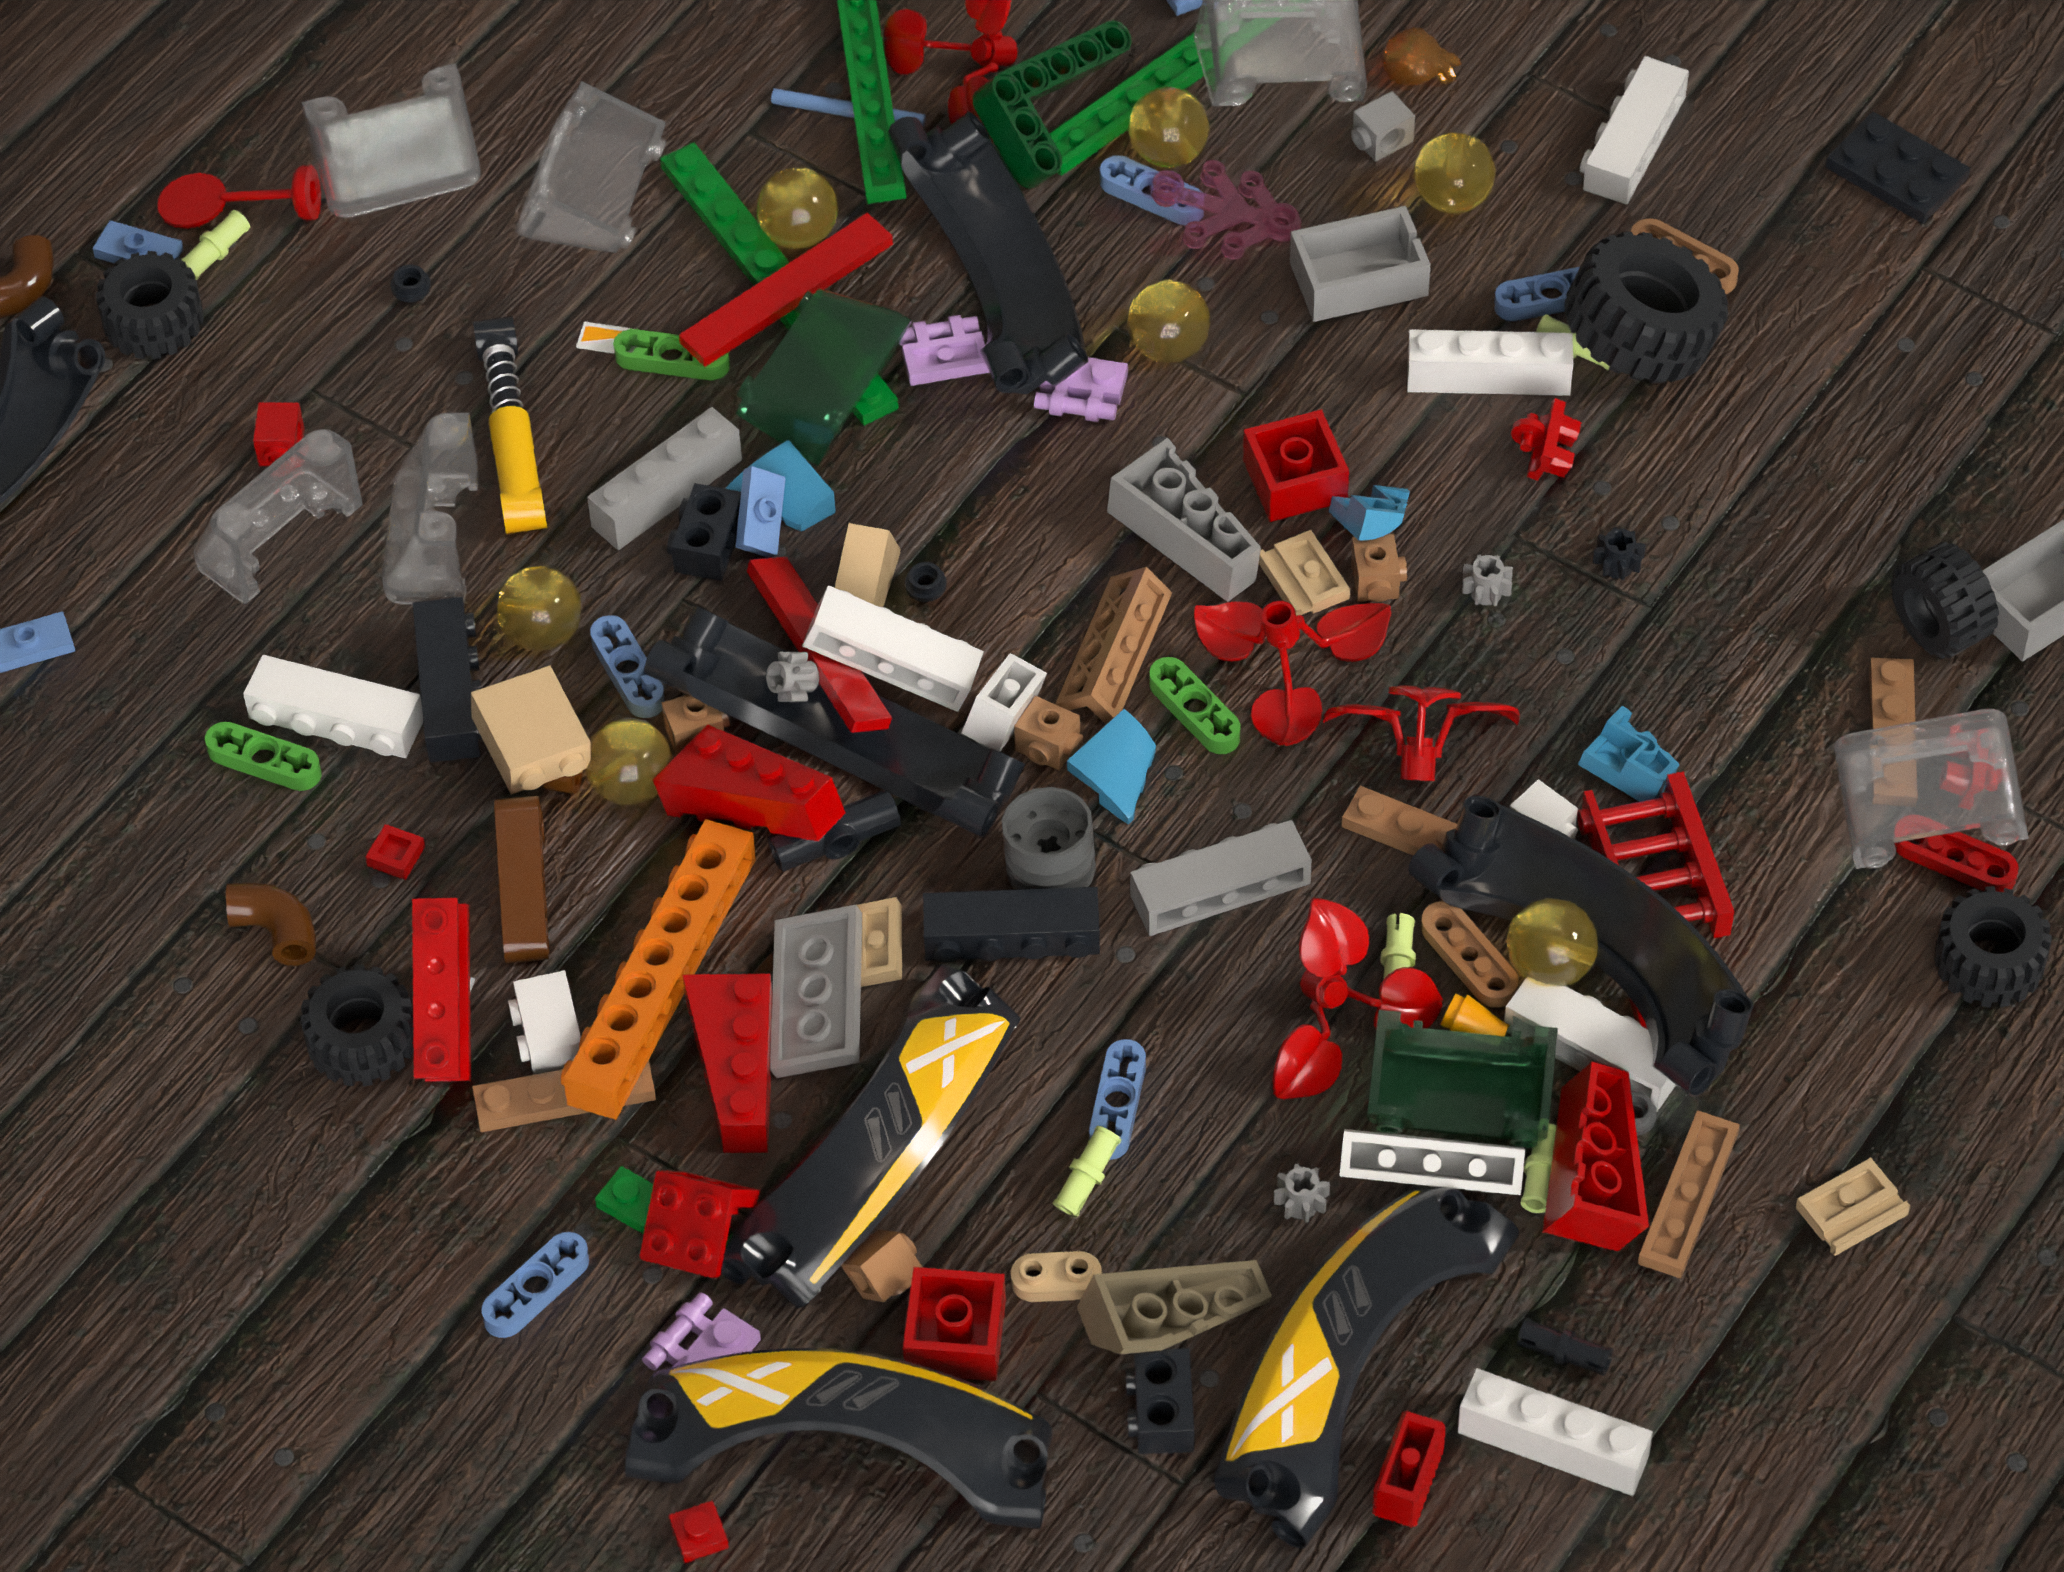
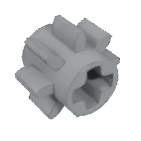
M1479 554L1473 565L1464 564L1462 593H1471L1475 605L1493 604L1497 606L1502 595L1509 597L1511 595L1513 568L1510 566L1504 567L1498 555L1495 557Z
M779 652V661L772 662L769 665L766 673L767 685L773 693H778L779 702H807V693L813 692L817 688L819 671L814 662L807 661V652Z
M1295 1164L1294 1169L1287 1175L1283 1173L1278 1174V1189L1274 1190V1204H1284L1286 1219L1294 1217L1296 1219H1303L1307 1223L1309 1222V1217L1313 1216L1316 1211L1319 1213L1326 1212L1325 1198L1329 1196L1330 1183L1327 1181L1319 1182V1168L1309 1169Z

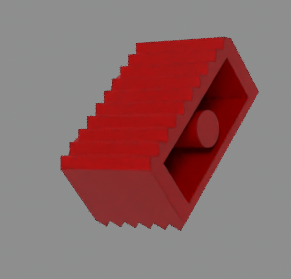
M1408 1411L1402 1412L1373 1490L1372 1513L1375 1516L1409 1527L1418 1525V1518L1421 1517V1510L1424 1508V1502L1427 1499L1430 1486H1432V1479L1435 1478V1471L1438 1470V1463L1441 1461V1455L1444 1452L1446 1427L1443 1422Z

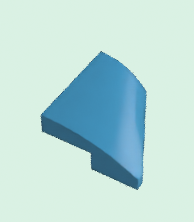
M789 440L775 447L749 466L786 477L781 520L784 521L785 525L802 532L836 513L834 492ZM743 472L725 489L741 492Z
M1373 485L1371 497L1351 495V498L1332 496L1328 512L1359 541L1377 539L1389 534L1402 524L1410 491L1403 488Z
M1621 706L1606 722L1599 737L1583 752L1578 765L1639 802L1659 798L1660 793H1663L1665 790L1667 774L1676 773L1680 764L1670 753L1660 748L1657 744V739L1649 731L1638 732L1628 722L1632 712Z
M1123 709L1067 760V771L1099 793V804L1129 825L1134 820L1135 806L1139 794L1143 792L1146 783V773L1152 765L1156 745L1145 728L1128 711Z

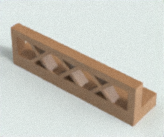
M1147 567L1110 578L1055 705L1069 711L1087 706L1105 724H1108L1122 711L1172 595V592ZM1126 588V590L1120 595L1121 590ZM1084 685L1082 692L1077 693V691Z

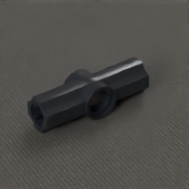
M883 790L843 806L846 813L819 841L778 834L767 836L768 845L778 869H781L783 872L824 855L829 859L844 858L857 849L860 841L900 826V815L890 792Z

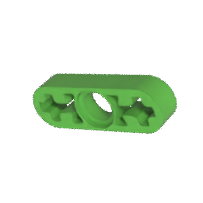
M628 329L620 332L613 342L617 364L628 370L702 380H717L724 377L730 368L729 352L706 367L694 357L693 361H690V353L680 344L679 335ZM632 346H637L633 352H626L630 351ZM651 348H653V356H649L651 355ZM670 349H676L683 353L675 360H666L661 357L663 352Z
M1164 657L1155 661L1150 668V689L1152 693L1207 750L1215 754H1227L1234 751L1240 743L1241 726L1238 718L1181 660L1173 657ZM1165 675L1167 679L1161 681V676ZM1176 676V685L1170 680V678ZM1191 699H1199L1207 706L1202 711L1191 712L1186 710L1183 704ZM1214 726L1222 733L1228 730L1229 735L1225 736L1222 733L1214 735Z
M232 722L217 723L206 732L205 743L208 755L217 764L297 791L309 790L316 786L321 779L322 773L319 758L309 748ZM228 739H231L233 741V744L226 742L228 741ZM218 743L224 744L223 747H218ZM267 749L275 753L274 757L265 763H258L252 760V756L260 750ZM304 765H308L309 770H308V769H301V768H302ZM293 768L301 770L299 771V773H294Z

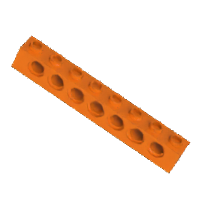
M705 819L698 834L690 836L681 865L673 867L664 896L658 897L655 900L651 910V919L647 927L638 931L630 958L627 962L623 961L619 965L614 987L610 994H604L601 998L597 1010V1018L592 1027L584 1029L579 1042V1050L574 1060H568L563 1068L561 1085L565 1087L568 1106L614 1120L618 1118L685 993L682 974L696 973L756 861L753 832Z

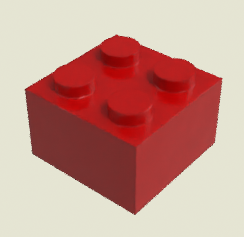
M1322 409L1244 430L1243 462L1270 522L1329 507L1332 496L1348 498L1349 469Z
M913 1267L903 1343L904 1361L922 1365L960 1379L997 1381L1006 1304L1005 1274Z

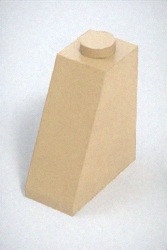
M848 524L835 583L836 589L847 591L853 596L878 607H884L901 550L889 530Z

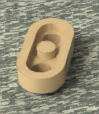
M1083 1251L1026 1254L1018 1258L1011 1268V1286L1019 1298L1028 1302L1081 1300L1093 1274H1102L1100 1262L1095 1256ZM1075 1268H1083L1086 1270V1272L1083 1274H1075L1072 1272V1270ZM1032 1270L1040 1272L1035 1277L1028 1276L1026 1273Z

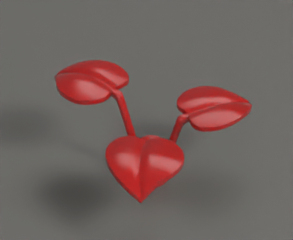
M965 0L968 15L977 20L975 23L976 30L985 34L975 39L972 44L924 40L927 22L921 13L912 9H902L893 13L887 20L883 32V47L888 64L895 72L909 75L915 73L922 65L924 59L923 47L971 51L972 58L979 65L985 67L966 75L963 78L964 86H957L952 89L948 101V115L951 124L967 112L973 113L981 121L973 106V95L976 90L989 81L982 76L990 72H998V67L1011 66L1017 58L1018 49L1015 40L1010 36H1002V32H1000L1006 23L1011 0Z
M1241 601L1213 606L1196 605L1194 609L1195 625L1200 641L1205 649L1217 659L1223 661L1243 660L1252 653L1254 643L1263 644L1266 638L1270 645L1279 650L1285 691L1272 689L1261 694L1253 703L1251 717L1258 733L1280 746L1293 745L1309 737L1319 725L1323 712L1320 696L1314 689L1301 687L1293 690L1287 649L1293 647L1299 639V629L1320 648L1331 646V651L1335 658L1346 662H1356L1370 658L1381 648L1391 616L1390 604L1366 603L1345 606L1323 616L1317 624V634L1305 623L1302 615L1296 616L1294 607L1286 601H1274L1264 609L1253 603Z
M1408 685L1389 687L1390 694L1405 695L1418 702L1416 737H1407V745H1405L1398 716H1401V711L1373 705L1346 704L1328 709L1323 716V723L1347 713L1372 715L1391 723L1397 743L1396 755L1402 756L1400 779L1435 781L1436 758L1442 757V747L1455 717L1476 711H1484L1506 717L1518 725L1520 712L1515 707L1493 702L1446 704L1448 712L1434 747H1432L1433 738H1424L1426 707L1444 698L1461 699L1462 693L1439 687H1426L1423 689Z
M1321 898L1311 899L1308 917L1299 942L1300 960L1306 968L1301 978L1300 986L1303 994L1313 1000L1310 1004V1009L1316 1014L1321 1033L1314 1026L1303 1024L1295 1028L1285 1038L1280 1047L1273 1073L1274 1096L1279 1099L1309 1097L1320 1094L1330 1088L1340 1074L1343 1059L1342 1052L1336 1043L1327 1040L1331 1031L1323 1008L1332 1009L1340 1006L1347 997L1373 1007H1378L1374 1016V1027L1385 1037L1394 1040H1405L1421 1034L1433 1024L1442 1008L1443 998L1432 979L1423 971L1412 967L1398 968L1389 973L1380 985V999L1370 997L1348 987L1346 981L1339 975L1346 974V965L1356 964L1365 957L1369 946V934L1359 916L1347 907Z

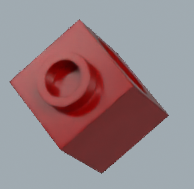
M259 402L253 439L258 465L275 468L300 466L304 436V423L300 404L290 402Z

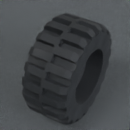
M1622 232L1616 236L1613 234L1601 239L1599 243L1594 244L1588 250L1566 294L1567 298L1564 302V310L1571 333H1576V341L1582 349L1587 348L1590 351V356L1598 363L1603 361L1610 366L1609 370L1617 374L1623 372L1630 375V379L1637 381L1650 379L1651 383H1663L1667 379L1669 382H1673L1692 375L1704 364L1727 321L1728 302L1725 290L1721 289V281L1716 273H1710L1709 265L1702 258L1700 260L1696 259L1692 255L1693 252L1684 246L1680 248L1672 244L1673 240L1665 237L1661 239L1654 238L1651 233L1645 232L1633 235L1632 232Z

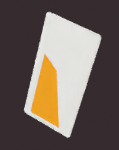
M584 322L576 347L614 353L613 342L615 337L620 332L631 328ZM632 346L630 351L626 352H633L637 346Z

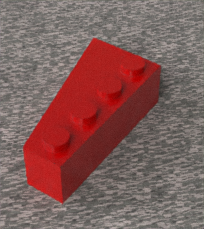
M708 724L652 780L667 816L681 818L683 813L693 814L697 816L698 821L702 822L705 819L715 822L717 818L733 821L737 828L750 830L751 827L763 826L768 827L772 834L819 841L846 813L832 777Z
M682 974L686 1005L699 1050L723 1152L768 1153L771 1090V974Z
M1591 1062L1561 1088L1543 1232L1619 1251L1649 1227L1630 1077L1628 1071Z

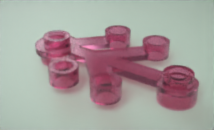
M1217 160L1205 162L1201 170L1200 179L1204 185L1215 187L1222 198L1184 188L1182 177L1176 172L1169 170L1157 173L1152 182L1151 196L1162 207H1170L1176 203H1181L1217 214L1201 222L1191 221L1185 226L1183 242L1190 248L1198 249L1203 247L1208 236L1245 221L1255 224L1256 226L1241 233L1229 232L1223 238L1221 245L1222 254L1229 259H1239L1244 255L1246 247L1267 238L1277 241H1289L1291 239V231L1301 229V219L1298 211L1290 204L1277 203L1264 186L1262 175L1256 171L1244 172L1241 175L1237 190L1225 174L1226 169L1221 162ZM1208 172H1216L1218 176H1212ZM1246 182H1252L1256 186L1251 187L1247 185ZM1240 193L1244 197L1254 198L1261 209L1248 206ZM1190 233H1198L1201 237H1194ZM1229 243L1237 244V245L1239 246V248H1233V247L1229 246L1228 244H1229Z

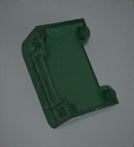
M821 288L815 294L809 290L806 292L795 310L800 314L765 366L756 378L750 375L746 378L736 395L742 401L735 413L780 443L789 440L804 458L819 466L829 451L832 440L840 433L846 420L879 371H882L884 366H887L895 354L912 321L898 311Z
M1378 1011L1368 1105V1120L1376 1124V1130L1396 1134L1401 1133L1403 1129L1506 1139L1511 1140V1144L1525 1148L1536 1147L1538 1141L1547 1138L1558 1028L1535 1025L1533 1037L1521 1039V1031L1512 1030V1037L1427 1029L1423 1028V1021L1414 1020L1412 1028L1407 1024L1401 1023V1012Z

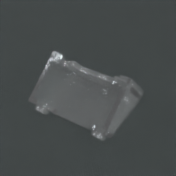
M1203 0L1194 34V41L1213 106L1241 105L1252 96L1256 83L1328 81V91L1333 99L1343 102L1363 101L1367 80L1358 0Z
M456 63L435 68L424 75L422 80L424 96L348 115L343 102L334 97H320L302 102L314 167L318 173L320 185L331 213L343 218L354 217L463 189L479 180L481 175L479 157L461 77Z
M581 81L559 114L550 132L515 233L531 240L616 253L620 247L627 249L636 231V228L631 226L632 217L628 215L645 167L650 159L657 161L663 152L666 140L661 138L666 122Z
M442 413L433 417L422 431L394 478L382 583L386 597L396 604L413 605V602L463 596L465 605L466 583L465 579L461 577L457 554L456 524L450 515L445 512L434 511L435 506H455L457 494L469 487V490H478L479 470L469 413Z
M320 429L312 431L217 509L194 547L195 561L200 572L245 605L259 593L258 583L253 578V574L260 569L258 559L251 553L303 509H306L318 519L325 514L324 510L332 508L341 509L342 513L347 517L354 513L363 504L351 443L331 430Z
M1982 709L1850 733L1839 738L1834 744L1847 828L1856 869L1884 866L1895 856V843L1970 829L1981 828L1985 839L1997 845H2010L2018 840L2029 839L2006 715L1999 710Z

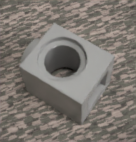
M1391 91L1354 111L1353 129L1351 131L1353 142L1361 151L1365 150L1376 162L1414 142L1415 115Z

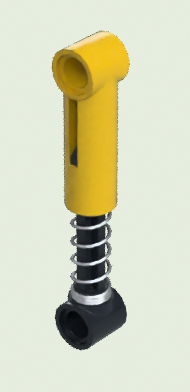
M513 316L473 321L479 361L484 362V367L487 370L486 380L489 383L490 405L493 408L492 414L489 417V428L496 461L506 534L547 528L534 455L530 419L527 411L522 408V402L518 400L521 391L516 387L519 379L514 375L517 366L513 362L515 361V356H519Z

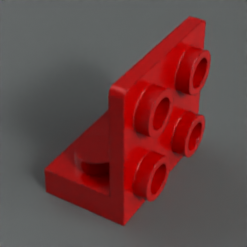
M656 1170L640 1251L641 1260L710 1278H718L721 1273L732 1214L737 1215L739 1207L754 1208L758 1203L760 1190L685 1171Z

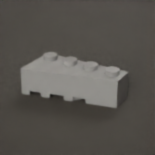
M1166 438L1111 477L1107 512L1228 602L1256 582L1261 547L1231 512L1226 513L1218 504L1219 497L1210 487L1205 489L1195 477L1196 470L1187 460L1182 462L1175 453L1176 447Z

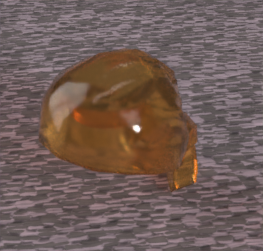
M1417 27L1405 29L1392 37L1387 42L1382 59L1384 69L1389 78L1402 85L1420 84L1432 79L1436 75L1441 83L1455 82L1456 77L1452 68L1461 65L1460 59L1456 54L1449 53L1441 48L1434 37L1422 28Z

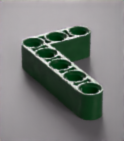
M1111 20L998 73L974 92L973 106L1014 179L1024 188H1036L1057 173L1062 166L1060 151L1032 102L1104 68L1126 52L1131 46L1132 39L1129 30L1121 22Z

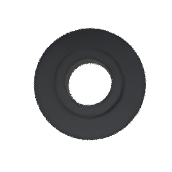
M409 264L401 266L395 271L390 286L392 294L398 300L416 302L428 295L431 289V282L428 274L421 267Z
M921 562L914 565L905 578L907 594L920 602H930L940 598L947 586L945 574L937 565L930 562Z

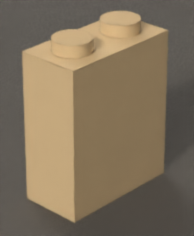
M551 666L471 692L472 719L511 795L523 790H534L543 783L563 776H574L582 770L591 767V742Z

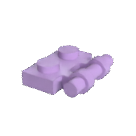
M960 315L948 317V321L926 325L925 321L912 323V327L897 329L910 386L989 373L980 352L985 344L982 332H979L977 316L961 319Z
M1088 357L1089 361L1087 364L1057 386H1053L1047 381L1040 385V392H1037L1035 395L1034 408L1049 410L1050 415L1063 416V413L1085 416L1087 421L1098 422L1099 418L1114 421L1117 412L1116 404L1120 405L1128 375V364Z
M700 1292L690 1303L685 1302L675 1314L677 1319L665 1332H658L650 1342L651 1349L645 1354L642 1361L647 1367L655 1371L665 1360L675 1367L707 1358L749 1352L760 1342V1331L724 1308L711 1321L704 1314L713 1305V1302L706 1294ZM691 1330L699 1337L688 1350H685L678 1344Z

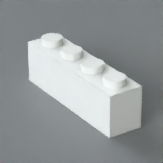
M1645 56L1639 68L1630 71L1625 83L1623 97L1617 96L1611 107L1608 124L1603 122L1598 129L1595 138L1596 146L1593 151L1588 149L1583 156L1580 166V172L1585 173L1583 190L1626 205L1628 204L1686 97L1688 70Z
M1409 330L1407 392L1570 396L1573 372V333Z
M829 585L815 610L802 645L805 648L957 712L971 690L984 652L970 646L965 641L951 638L932 630L925 624L911 621L893 613L887 608L878 607L853 596L847 591L838 590Z
M262 655L243 693L249 719H253L262 725H276L292 729L305 736L316 735L331 739L344 746H359L373 750L383 756L394 755L407 758L423 724L420 694L267 655Z
M1532 969L1506 1006L1504 1022L1510 1025L1507 1030L1509 1034L1579 1071L1591 1062L1628 1071L1631 1092H1639L1646 1095L1654 1104L1656 1112H1658L1676 1086L1652 1067L1653 1049L1648 1029L1642 1027L1635 1019L1629 1016H1621L1604 1007L1594 997L1583 996L1566 987L1556 977L1545 976Z
M1344 1129L1340 1177L1521 1195L1525 1149L1524 1147Z
M1477 1368L1461 1403L1458 1433L1631 1496L1634 1495L1647 1463L1653 1431Z

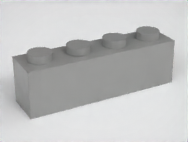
M713 407L709 408L587 497L591 527L619 551L678 508L683 498L689 499L694 483L709 485L742 461L739 429Z
M1292 820L1280 824L1272 823L1263 826L1258 831L1240 837H1228L1218 844L1199 850H1187L1178 857L1159 863H1147L1138 870L1131 871L1130 896L1148 935L1152 936L1311 884L1312 860Z

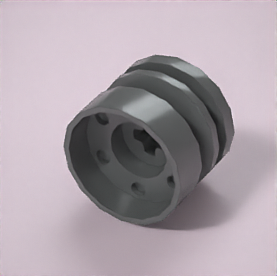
M1055 787L1036 788L1017 796L1007 806L1002 818L1007 879L1014 890L1088 887L1095 875L1096 863L1091 810L1084 800L1069 790Z

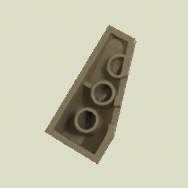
M1257 1260L1093 1274L1077 1309L1092 1345L1118 1354L1164 1350L1268 1303L1272 1295Z

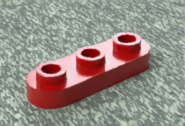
M1907 816L1896 824L1893 846L1896 852L1903 858L1981 891H1984L1985 887H1995V891L2004 892V888L2012 889L2014 887L2019 866L2016 859L2010 853L1923 816ZM1909 841H1917V842H1919L1920 844H1919V845H1916V844H1913V843H1911V842H1909ZM1954 857V858L1959 859L1960 861H1959V862H1956V861L1951 860V859H1949V858ZM1995 874L1998 875L2000 878H1995L1989 875Z

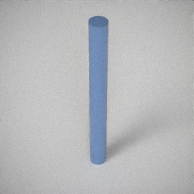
M773 89L772 104L854 118L851 101ZM893 109L895 121L907 116L915 117L920 120L924 128L926 122L925 114Z

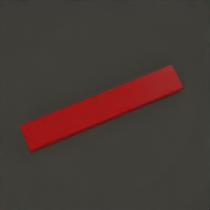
M868 213L864 214L679 334L680 344L704 367L708 366L892 246L893 235Z
M776 557L750 560L746 570L798 652H807V661H812L816 664L819 671V684L850 732L889 729L892 717L862 671L802 646L818 604L788 558Z

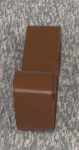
M539 797L495 799L494 811L505 963L549 960L550 950L543 858L545 837Z

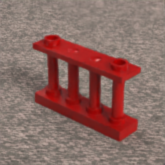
M1684 771L1667 774L1665 792L1660 793L1659 798L1599 810L1593 791H1584L1582 809H1579L1577 812V823L1580 833L1582 835L1588 834L1593 850L1619 865L1618 861L1674 849L1677 853L1683 852L1686 860L1683 868L1638 876L1636 878L1654 891L1687 884L1690 888L1695 887L1699 896L1697 903L1674 908L1688 922L1701 920L1702 923H1708L1714 938L1731 935L1734 908ZM1663 815L1664 818H1671L1674 827L1671 833L1611 844L1605 827Z
M458 898L412 899L414 1079H425V1082L471 1081L469 904H458Z

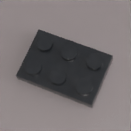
M1874 111L1827 157L1826 162L1827 169L1922 224L1969 178L1971 168Z

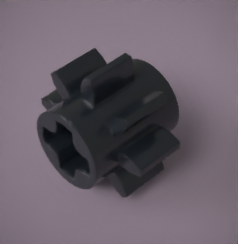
M1614 527L1606 536L1601 534L1597 536V545L1593 552V563L1602 564V575L1604 577L1608 575L1612 578L1624 580L1632 571L1636 573L1641 571V563L1645 555L1646 546L1644 543H1636L1635 531L1630 532L1626 529Z

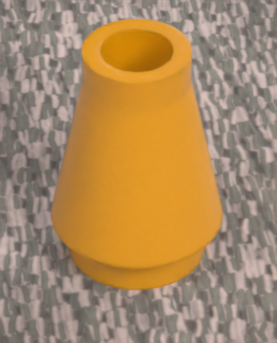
M1455 994L1441 1022V1026L1450 1030L1448 1034L1490 1044L1496 1048H1499L1510 1026L1470 995L1464 998L1458 994Z

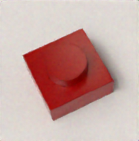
M385 824L365 856L367 866L406 880L425 849L424 838Z
M713 1500L668 1515L670 1526L684 1563L729 1548L728 1539Z

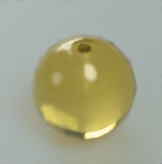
M1168 86L1156 88L1142 96L1132 109L1128 125L1134 150L1149 164L1164 168L1184 166L1199 156L1205 147L1210 128L1204 105L1187 90Z
M1450 132L1437 136L1424 145L1414 165V180L1421 198L1432 208L1446 214H1461L1471 211L1485 202L1495 182L1496 168L1489 149L1481 141L1465 133Z
M803 167L780 170L766 181L757 197V219L762 230L772 242L792 250L817 245L829 235L837 221L838 206L833 188L821 174Z
M1173 280L1157 281L1140 291L1131 302L1127 319L1128 334L1136 348L1148 359L1162 363H1178L1193 356L1205 343L1210 327L1209 309L1202 296L1189 284Z
M544 566L524 568L511 575L499 590L497 622L505 636L519 647L533 651L552 650L567 642L578 629L581 595L573 581L559 570Z
M624 717L603 725L592 735L590 739L591 760L585 771L591 787L598 794L611 803L629 806L652 799L658 794L652 780L672 761L668 741L658 729L647 721Z
M1545 898L1530 903L1512 920L1507 933L1508 956L1518 974L1524 979H1528L1540 986H1569L1578 982L1592 968L1598 953L1597 931L1585 910L1570 901Z

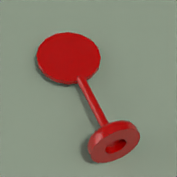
M301 165L293 174L292 189L227 192L220 179L211 174L194 173L184 175L172 181L161 192L158 199V212L165 223L175 228L188 229L202 226L213 220L223 210L226 202L292 198L294 209L303 220H316L321 208L320 181L313 165Z

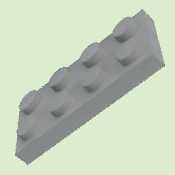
M856 904L775 920L770 1070L776 1078L859 1063L862 912Z

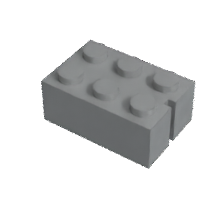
M1406 206L1291 231L1290 265L1313 322L1429 296L1430 262L1420 238H1417V231Z
M2064 520L1983 570L1994 591L1999 611L1997 616L1998 625L1994 629L1995 632L1993 634L2022 662L2064 635Z

